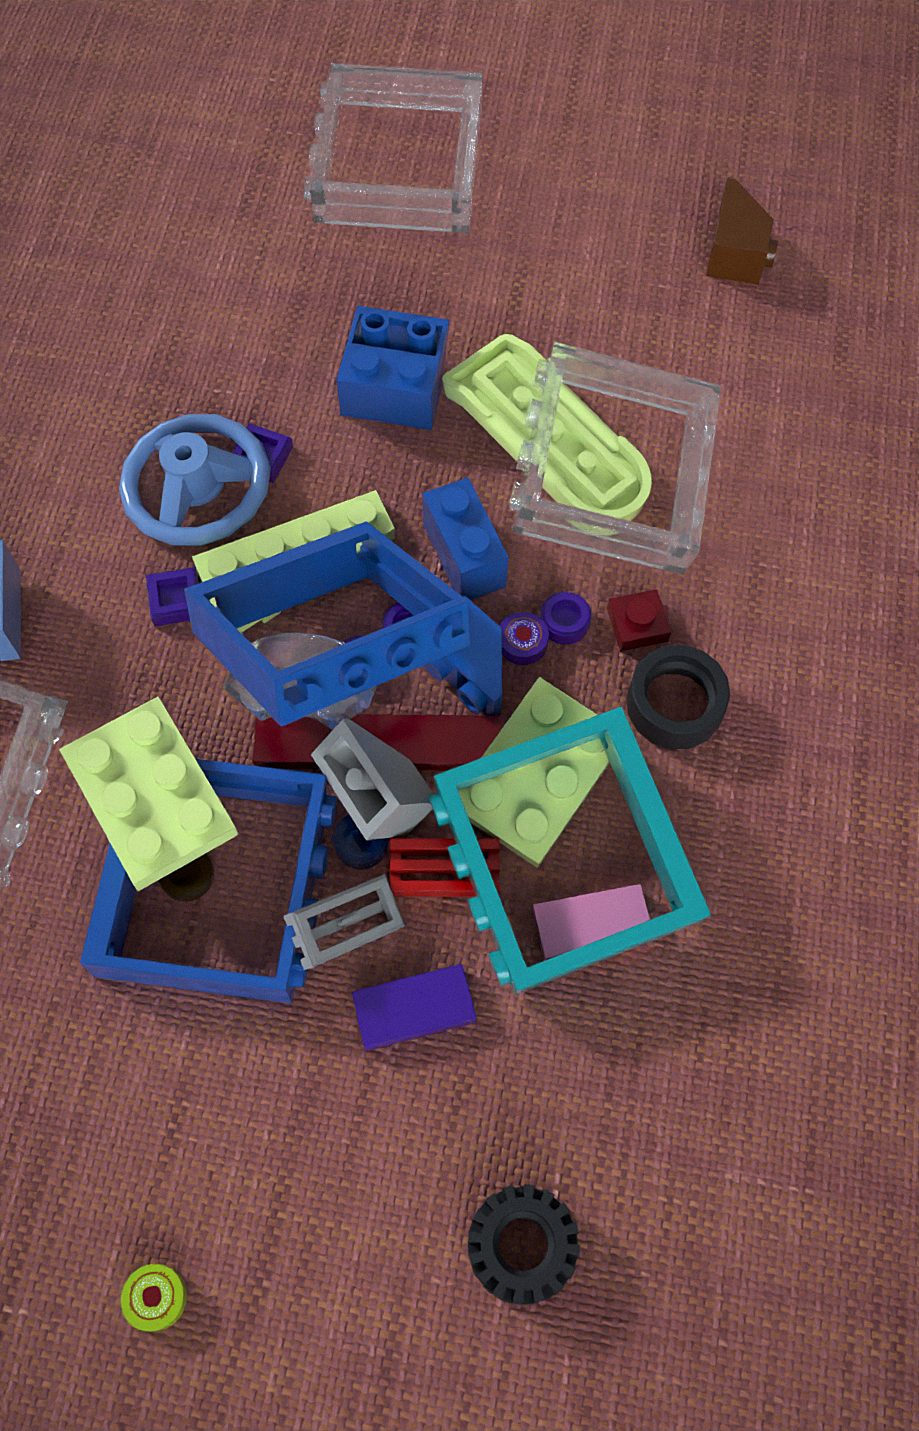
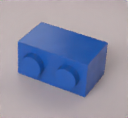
M469 477L422 493L423 526L453 589L462 597L466 596L469 600L505 588L508 555Z

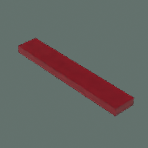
M256 713L252 762L254 766L275 769H320L311 754L342 719H350L411 760L417 770L448 771L481 759L511 716L310 714L281 727L269 713Z

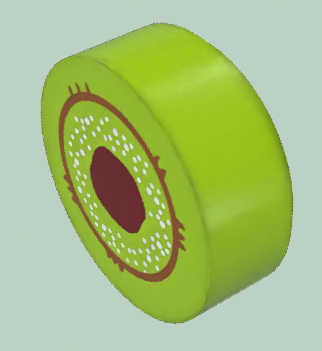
M149 1264L137 1269L127 1279L121 1293V1308L126 1320L133 1327L148 1332L161 1331L172 1326L181 1317L187 1303V1288L182 1276L175 1269L161 1264Z

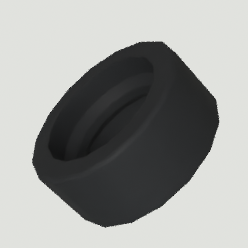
M686 645L664 646L648 653L636 666L626 697L628 716L637 732L652 744L668 749H690L706 742L719 728L729 703L730 689L728 677L720 664L704 651ZM664 674H679L689 677L702 686L707 694V709L700 718L693 721L678 722L665 718L655 711L648 701L647 690L649 684L655 678Z

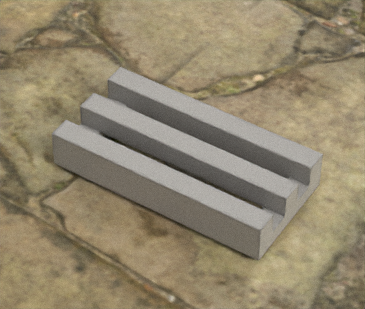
M385 874L283 916L287 927L292 925L296 933L292 940L295 948L301 947L304 958H301L300 961L304 970L313 968L405 927ZM375 890L377 891L379 901L313 929L310 928L308 918ZM385 911L388 921L319 951L315 940Z

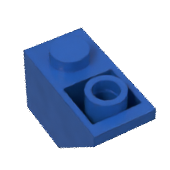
M464 596L468 601L470 646L423 666L435 679L439 681L445 679L457 690L460 701L472 713L479 714L481 712L485 716H500L502 703V628Z

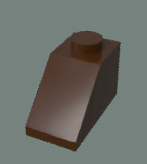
M733 178L726 179L706 276L759 285L763 268H772L777 251L778 240L770 239L774 219Z

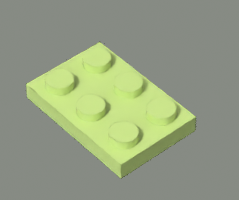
M539 677L481 758L597 716V714ZM600 738L458 790L470 823L492 838L499 839L501 844L538 868L610 762Z
M159 697L146 702L59 749L137 891L144 889L239 835L235 825Z

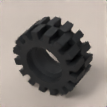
M524 1184L522 1187L511 1185L503 1188L502 1191L496 1194L493 1193L477 1210L469 1230L468 1256L475 1276L490 1294L510 1304L531 1305L556 1295L564 1288L567 1281L572 1278L576 1269L577 1257L580 1256V1245H578L577 1238L579 1230L576 1222L573 1223L569 1215V1208L564 1202L561 1204L554 1198L555 1194L546 1189L545 1191L536 1189L535 1185ZM519 1219H526L536 1223L544 1232L547 1241V1251L543 1261L536 1268L527 1271L510 1267L502 1258L499 1250V1237L502 1230L510 1222Z

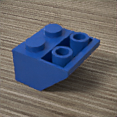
M357 305L337 377L341 416L432 430L441 394L450 320Z

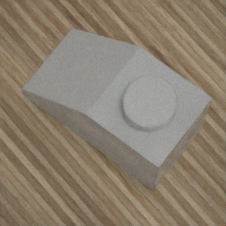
M342 719L311 754L366 840L406 836L432 810L428 796L432 795L433 792L412 761L350 719Z

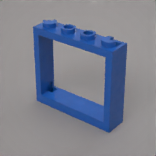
M367 521L184 589L194 635L281 727L470 646L468 601ZM362 542L360 546L361 552L357 553L356 544ZM367 577L414 615L280 671L237 630L239 627ZM215 597L217 607H215L209 601V599ZM293 680L297 681L296 685L287 689L283 688L284 684Z
M196 759L216 795L308 807L288 914L318 902V899L312 898L315 878L323 879L327 867L328 846L321 845L324 826L333 827L337 810V796L330 795L326 775ZM111 843L109 844L80 964L93 977L292 1004L295 987L304 988L308 969L304 970L300 961L301 958H304L301 947L295 948L292 937L296 936L292 925L288 927L285 925L276 978L121 957L137 889L130 880ZM318 915L307 919L311 929L316 927Z

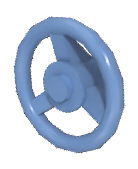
M187 414L160 423L137 441L123 463L119 494L125 515L143 534L172 546H203L230 537L253 519L267 496L271 466L263 443L241 423L217 414ZM195 433H217L232 439L246 452L248 459L207 445L205 440ZM156 450L159 452V460L165 472L159 521L145 509L138 491L140 471L151 454ZM250 481V488L239 506L222 519L199 527H181L189 506L204 505L215 499L221 492L224 482Z

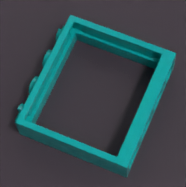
M622 706L434 776L436 793L428 796L434 811V817L439 827L449 824L456 843L447 847L452 864L459 879L469 876L476 897L468 899L472 916L479 932L489 929L497 949L488 953L492 968L497 975L500 986L510 983L514 995L700 923L711 916ZM600 738L672 912L527 968L458 790Z

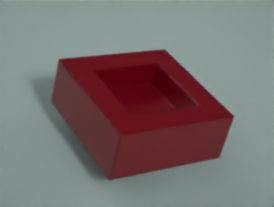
M657 589L610 598L608 600L607 611L620 652L669 641L671 630Z

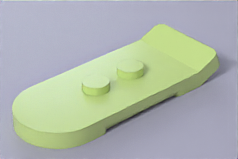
M510 334L501 335L445 373L442 377L446 397L461 405L573 518L593 527L612 528L631 521L639 514L649 496L652 484L651 472L645 458L625 437L617 436L553 372L552 365L532 345Z

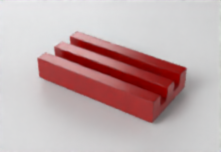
M390 839L389 886L393 896L476 897L470 880L401 881L402 873H456L451 859H402V856H450L447 847L455 845V840ZM477 839L483 856H488V859H485L500 896L499 839Z

